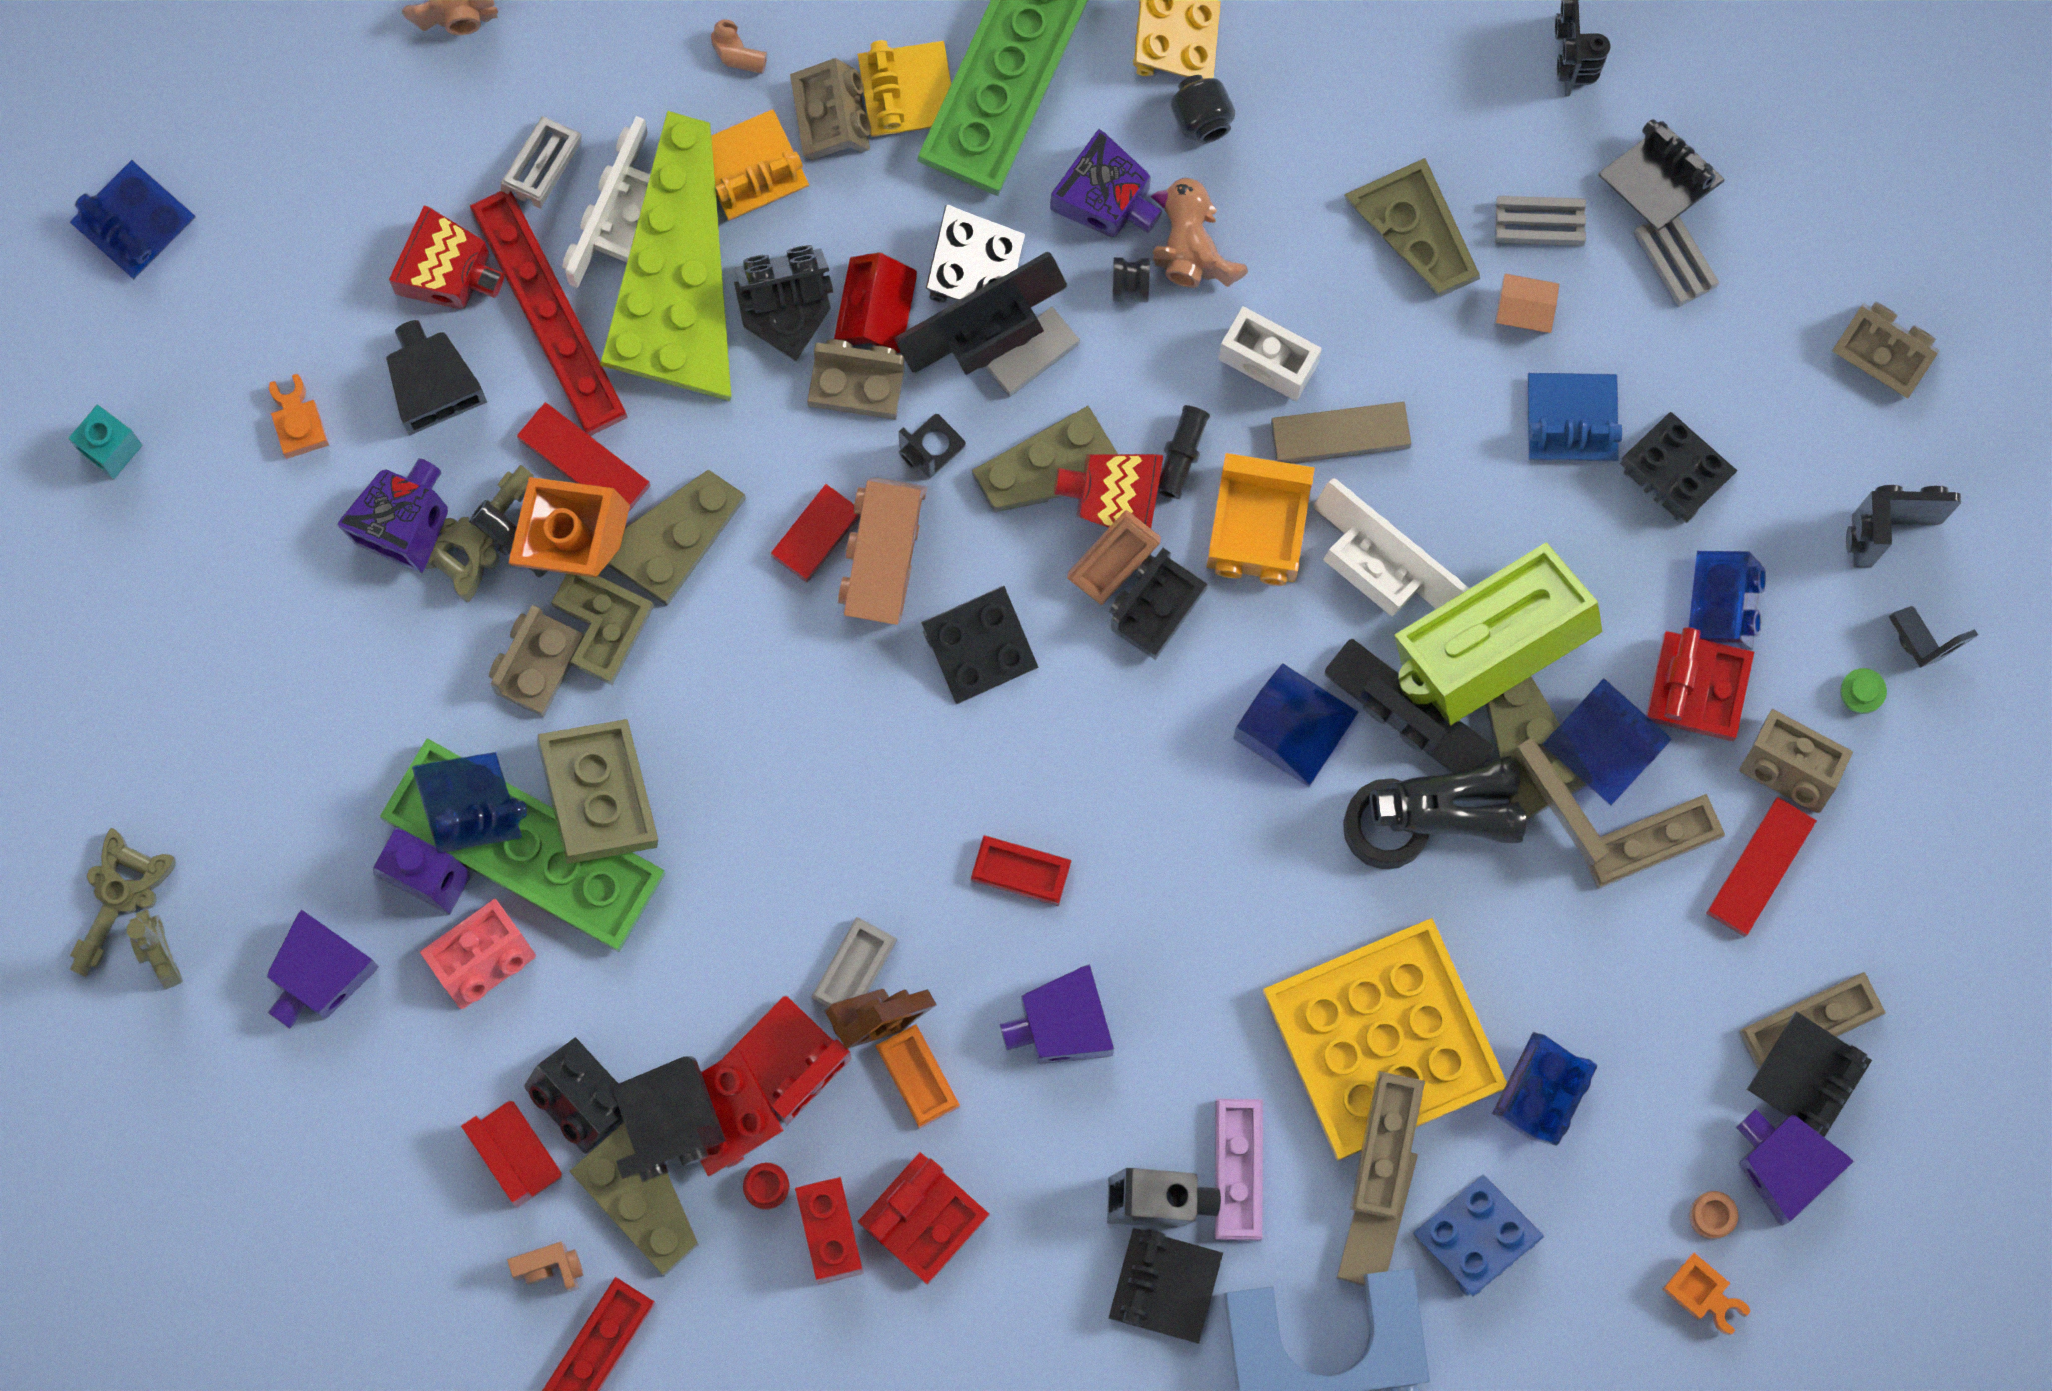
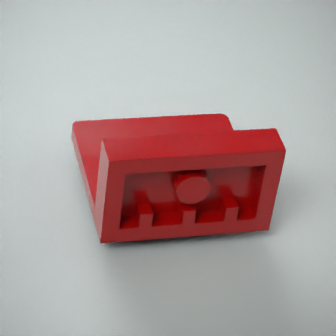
M783 996L723 1057L725 1058L734 1051L741 1049L775 1115L786 1125L852 1060L850 1051L838 1039L834 1041L788 996Z

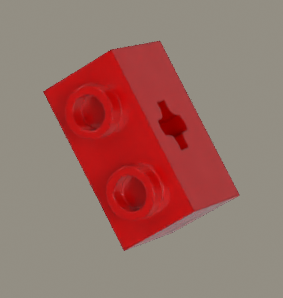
M841 1177L796 1187V1196L818 1285L864 1274Z

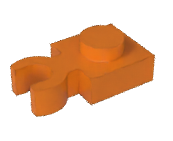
M298 374L292 375L295 388L290 394H281L275 381L269 383L271 396L279 406L283 407L282 410L271 413L286 459L329 446L317 404L314 400L302 403L306 395V387Z
M1695 1252L1690 1254L1662 1288L1666 1294L1697 1320H1700L1707 1311L1713 1315L1715 1327L1725 1335H1732L1735 1331L1725 1320V1313L1728 1309H1735L1743 1317L1748 1316L1751 1312L1744 1301L1737 1298L1728 1299L1722 1294L1730 1285V1282Z

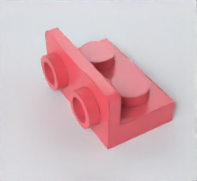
M496 898L420 951L422 957L460 1009H464L471 1003L480 1000L489 990L509 976L518 973L536 957L530 945Z

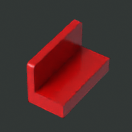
M881 252L850 257L834 339L843 340L852 345L871 343L875 346L894 349L897 353H901L894 339L907 329L917 271Z
M514 1101L506 1102L481 1120L476 1115L461 1125L510 1201L517 1208L562 1178V1172Z

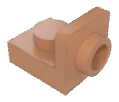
M562 1241L507 1259L512 1277L517 1281L525 1278L527 1285L552 1278L554 1276L552 1269L559 1267L566 1289L572 1292L579 1289L576 1278L584 1276L576 1249L567 1251L566 1245Z

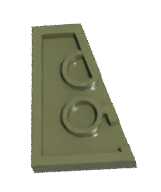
M1426 158L1344 194L1345 200L1439 297L1480 279L1477 267Z
M1088 405L973 469L972 476L993 511L1000 512L1045 503L1049 499L1063 497L1054 495L1058 468L1083 472L1087 454L1118 453Z
M709 469L626 527L621 547L607 565L668 606L745 501V494Z
M1532 676L1486 703L1499 757L1511 755L1520 771L1518 794L1509 798V803L1519 802V805L1525 811L1526 820L1549 808V805L1513 754L1517 746L1531 738L1536 741L1571 795L1592 784L1593 778Z
M623 1122L569 1172L660 1273L665 1276L692 1252L699 1243L668 1174L642 1183L640 1175L622 1179L616 1161L635 1154Z

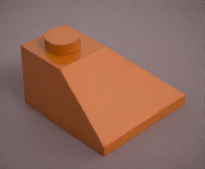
M529 477L508 563L511 566L596 578L621 547L630 505L614 488Z

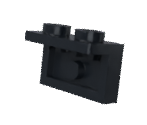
M1164 547L1156 557L1150 554L1141 563L1135 574V577L1139 579L1130 593L1123 590L1109 609V613L1113 615L1111 618V630L1154 660L1160 655L1205 593L1208 586L1206 582L1171 559V552Z
M576 1037L540 1062L524 1085L533 1103L538 1108L545 1110L560 1127L564 1137L569 1142L576 1144L583 1153L591 1150L603 1134L623 1120L614 1096V1088L619 1083Z

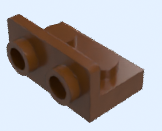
M879 989L833 1003L825 1009V1013L832 1024L833 1031L841 1039L845 1048L849 1049L903 1031L937 1004L928 989L909 994L907 989L890 997L884 989Z

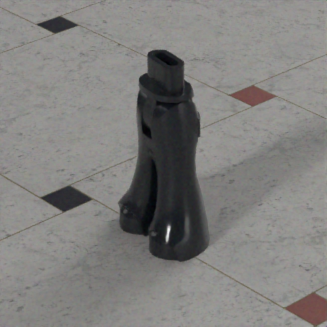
M1510 755L1495 758L1474 768L1452 774L1416 777L1401 782L1389 783L1386 789H1373L1370 793L1373 823L1376 826L1390 825L1391 829L1397 832L1403 830L1417 834H1467L1501 843H1520L1523 841L1527 824L1525 811L1519 805V802L1478 807H1462L1453 804V801L1506 800L1518 794L1517 790L1520 785L1519 768Z

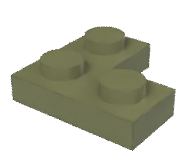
M566 574L551 602L554 608L590 625L570 661L571 665L613 685L654 608L653 602L600 576L594 578Z

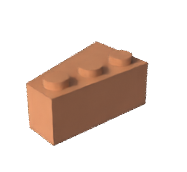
M873 477L867 480L866 488L858 487L853 513L861 515L858 533L850 532L846 550V559L853 560L850 578L842 577L838 596V603L845 604V616L895 625L901 622L912 568L911 561L914 544L918 538L920 528L918 521L922 499L925 500L928 486Z

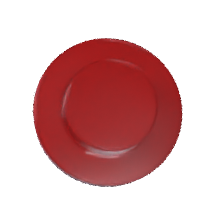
M768 1162L759 1163L753 1166L744 1177V1195L748 1202L758 1209H774L780 1206L789 1194L790 1183L788 1176L776 1164Z

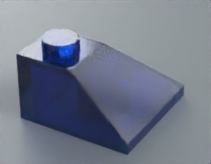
M1282 663L1259 691L1236 726L1233 739L1310 788L1359 711Z

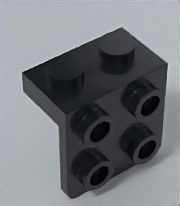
M1883 485L1875 488V491H1871L1852 514V526L1847 528L1846 549L1848 553H1853L1854 567L1872 568L1892 545L1891 524L1939 525L1944 523L1961 504V493L1948 492V487L1927 486L1921 488L1920 492L1903 491V487L1899 485Z
M693 1056L678 1058L621 1082L614 1088V1096L635 1154L616 1161L622 1179L640 1175L642 1183L654 1180L669 1173L667 1165L680 1161L682 1166L698 1162L709 1157L706 1149L726 1142L698 1062Z

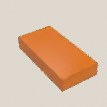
M917 1024L875 1046L919 1129L960 1108L958 1100Z

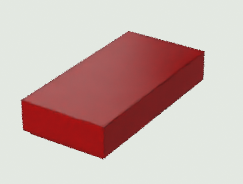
M825 484L772 550L771 557L808 583L861 515L853 513L854 504Z
M983 835L971 875V881L1059 906L1072 860Z

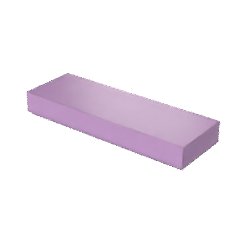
M1216 1098L1215 1188L1220 1189L1221 1204L1219 1214L1215 1216V1240L1262 1241L1263 1099Z

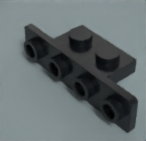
M1045 252L899 334L894 339L895 343L913 373L953 353L965 375H968L977 369L986 367L994 359L1010 350L1025 345L1033 337L1044 332L1031 308L1064 290L1067 287V283L1052 254Z
M1349 639L1325 669V676L1363 704V709L1368 715L1382 724L1388 723L1400 733V738L1407 745L1419 752L1423 750L1452 773L1471 769L1484 763L1494 750L1492 744L1460 720L1450 726L1432 702L1428 704L1413 703L1412 700L1403 694L1400 688L1399 673L1354 639Z

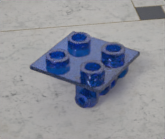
M131 160L96 196L90 197L85 193L77 199L75 207L78 209V214L70 221V224L134 280L196 216Z
M1603 678L1542 745L1611 806L1645 768L1657 758L1672 738Z
M496 752L412 767L438 854L522 838L518 824L521 819L527 817V807L524 801H517L514 797L510 798Z

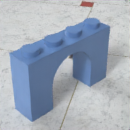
M1414 1268L1363 1274L1370 1326L1368 1342L1364 1352L1352 1366L1331 1375H1317L1302 1369L1293 1362L1285 1351L1280 1337L1273 1286L1224 1293L1236 1390L1372 1391L1390 1388L1391 1391H1419L1418 1384L1430 1382Z

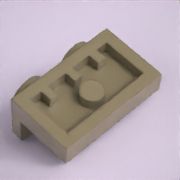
M833 58L790 74L804 157L815 160L849 147L861 153L870 150L868 135L871 132V126L863 110L861 98L864 85L859 72L855 68L837 58Z
M1875 301L1872 307L1863 303L1832 352L1904 397L1909 398L1939 352V349L1933 346L1936 338L1915 325L1912 326L1910 331L1894 322L1898 315L1879 302Z
M837 339L827 340L826 344L815 343V360L807 400L809 407L896 420L905 371L904 356L897 355L894 349L884 346H873L870 350L852 348L853 345L851 343Z
M532 605L527 615L521 613L516 619L510 632V638L514 640L506 655L499 653L491 666L489 677L492 678L491 687L495 694L544 717L571 667L570 661L584 634L544 615L541 608Z
M1771 709L1739 771L1758 783L1792 799L1799 805L1820 813L1836 790L1853 751Z

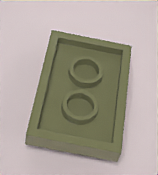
M628 719L538 734L537 745L567 864L657 848L658 836Z

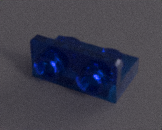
M1697 551L1689 628H1694L1701 632L1699 639L1716 643H1737L1742 649L1753 650L1754 637L1760 635L1762 627L1761 613L1757 608L1759 593H1763L1766 587V571L1750 551Z
M1533 1032L1492 1114L1530 1140L1557 1146L1568 1131L1571 1119L1583 1095L1591 1085V1079L1597 1069V1064L1590 1059L1573 1055L1546 1035Z

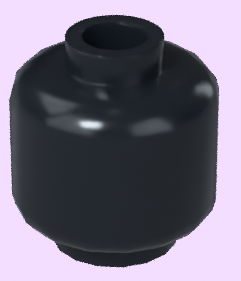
M1198 74L1184 79L1178 85L1179 91L1171 100V110L1185 137L1190 140H1198L1201 144H1207L1222 138L1231 130L1230 124L1235 118V108L1221 81L1216 78L1203 79L1202 75Z

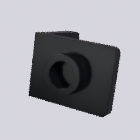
M934 414L912 435L904 427L898 431L899 455L914 471L921 469L930 479L966 446L965 440L939 414ZM938 431L947 436L949 446L944 453L931 455L923 447V439L930 432Z
M1913 606L1896 611L1889 616V619L1899 633L1900 644L1907 653L1914 657L1920 668L1942 660L1978 636L1974 629L1954 637L1939 647Z

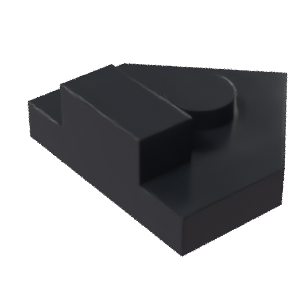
M795 279L799 305L795 306L789 281L781 282L786 308H781L776 284H772L777 309L755 315L754 310L745 311L742 294L750 293V289L741 291L739 282H734L743 327L797 362L831 310L828 294H825L826 299L803 303L799 281Z

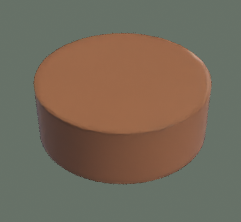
M1710 1191L1702 1194L1692 1203L1689 1211V1220L1694 1231L1700 1236L1712 1240L1720 1239L1731 1233L1736 1227L1738 1209L1735 1202L1728 1195L1718 1191Z

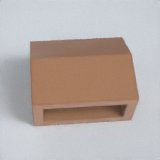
M1504 274L1494 323L1551 333L1557 306L1559 283Z

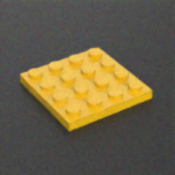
M1433 918L1273 984L1262 991L1337 1161L1361 1152L1377 1071L1425 1081L1416 1128L1504 1091L1509 1087Z

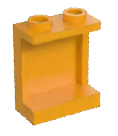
M1225 453L1206 568L1215 569V574L1226 578H1241L1242 574L1259 576L1261 582L1274 586H1284L1287 581L1295 582L1299 569V558L1315 468Z

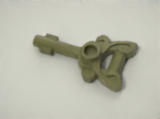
M519 465L513 474L508 471L497 484L501 490L490 504L504 514L514 500L518 502L523 500L529 477H534V475L522 465ZM461 517L458 522L453 518H446L440 531L441 535L437 538L425 569L436 567L453 579L457 594L465 602H469L477 592L483 577L484 568H494L500 561L499 554L494 549L497 543L475 525L469 523V517ZM451 548L465 550L469 557L468 564L464 566L447 552Z
M114 828L109 829L104 839L101 853L102 866H94L87 873L88 882L96 887L94 894L103 903V906L85 940L78 939L70 954L71 957L75 958L70 970L84 977H87L92 966L98 968L105 954L101 947L118 913H134L138 907L145 910L153 908L157 901L156 894L152 890L159 886L176 866L175 857L172 855L160 854L151 858L129 848L123 836ZM120 863L144 874L143 878L137 881L124 880L116 871L118 864Z
M148 909L136 913V918L129 920L130 923L126 930L138 962L142 964L149 961L165 989L183 983L180 971L173 960L167 944L160 916L155 915L152 917Z

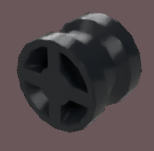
M1114 257L1112 301L1122 302L1126 297L1136 298L1139 302H1148L1150 258H1140L1137 262H1127L1123 257Z

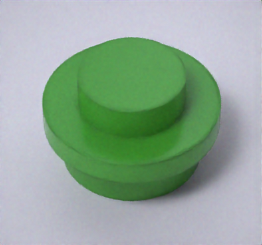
M1859 668L1851 671L1843 679L1840 694L1842 701L1850 710L1860 714H1868L1876 711L1884 703L1887 696V687L1884 679L1877 672L1867 668Z

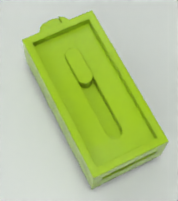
M1545 542L1394 634L1402 665L1399 671L1400 688L1403 694L1412 700L1413 703L1428 704L1432 702L1451 726L1602 633L1598 601L1552 547Z

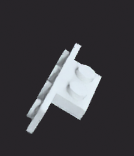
M636 116L631 128L627 126L623 128L616 145V151L619 152L613 167L607 165L601 175L598 190L602 192L595 206L590 204L582 217L580 228L584 231L577 245L572 243L565 254L562 267L566 269L567 280L571 286L579 287L595 250L625 262L628 260L650 174L633 168L648 135L646 121L643 118Z
M1332 478L1326 484L1313 505L1314 509L1341 530L1344 535L1328 550L1323 560L1390 616L1393 617L1415 593L1437 609L1470 589L1337 479Z

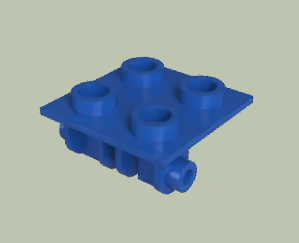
M1528 373L1529 460L1619 461V442L1622 441V424H1618L1617 374Z
M1484 1174L1413 1233L1457 1280L1455 1282L1456 1285L1467 1297L1470 1294L1473 1297L1479 1294L1485 1286L1497 1276L1503 1274V1271L1511 1267L1516 1260L1529 1249L1531 1250L1535 1247V1244L1544 1238V1235Z

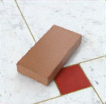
M1125 510L1068 571L1067 579L1100 605H1103L1160 544L1161 537L1128 510Z

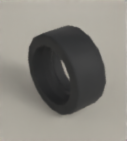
M1394 778L1374 780L1361 787L1350 800L1343 820L1344 838L1351 852L1366 865L1379 869L1400 868L1414 861L1426 846L1430 835L1413 833L1410 840L1404 846L1395 850L1376 848L1364 837L1361 831L1360 820L1364 809L1370 804L1371 791L1373 789H1386L1389 783L1401 782Z

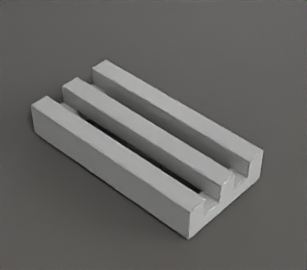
M542 116L501 181V191L507 194L511 191L515 192L518 199L525 202L528 198L532 200L533 206L541 209L579 147L581 133ZM548 131L554 133L523 183L517 181ZM563 138L567 139L538 188H533Z
M1497 196L1495 243L1584 246L1586 242V199ZM1505 210L1575 213V215L1505 213ZM1505 224L1575 226V232L1505 230Z
M1678 216L1660 231H1657L1649 223L1637 227L1634 234L1676 304L1680 307L1716 288L1719 281ZM1666 226L1670 227L1677 241L1681 245L1691 264L1693 265L1699 277L1701 278L1703 282L1702 284L1699 283L1695 274L1691 270L1681 251L1679 250L1670 233L1668 232ZM1656 232L1671 260L1689 286V291L1685 292L1652 239L1651 234Z

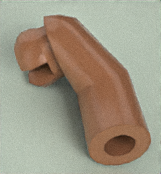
M727 19L718 21L714 25L711 42L722 63L728 67L763 74L767 61V52L745 48L736 33L738 30L737 25Z

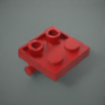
M1685 627L1682 629V634L1665 631L1662 637L1644 721L1734 742L1737 738L1755 652L1699 639L1701 632L1694 628Z
M919 1152L857 1223L928 1286L987 1220L990 1214L943 1172L944 1170L940 1165Z

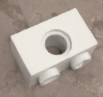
M1242 306L1221 343L1218 360L1297 402L1318 365L1322 348Z

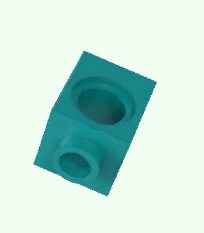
M98 404L68 438L79 454L112 479L119 475L143 446L129 427Z

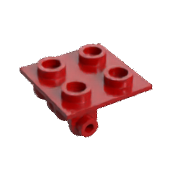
M741 1049L734 1051L701 1072L726 1142L706 1149L709 1157L700 1160L708 1177L726 1166L731 1168L744 1160V1155L784 1131Z

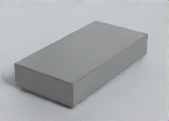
M1050 307L1037 317L1044 332L1033 337L1025 345L1016 347L994 359L985 367L1009 397L1080 344V339L1053 307Z
M856 917L812 994V999L828 1007L833 1003L868 993L894 948L897 938Z

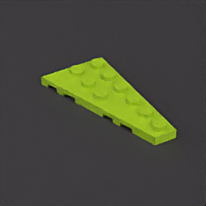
M667 111L600 366L730 401L732 396L711 125L706 121Z

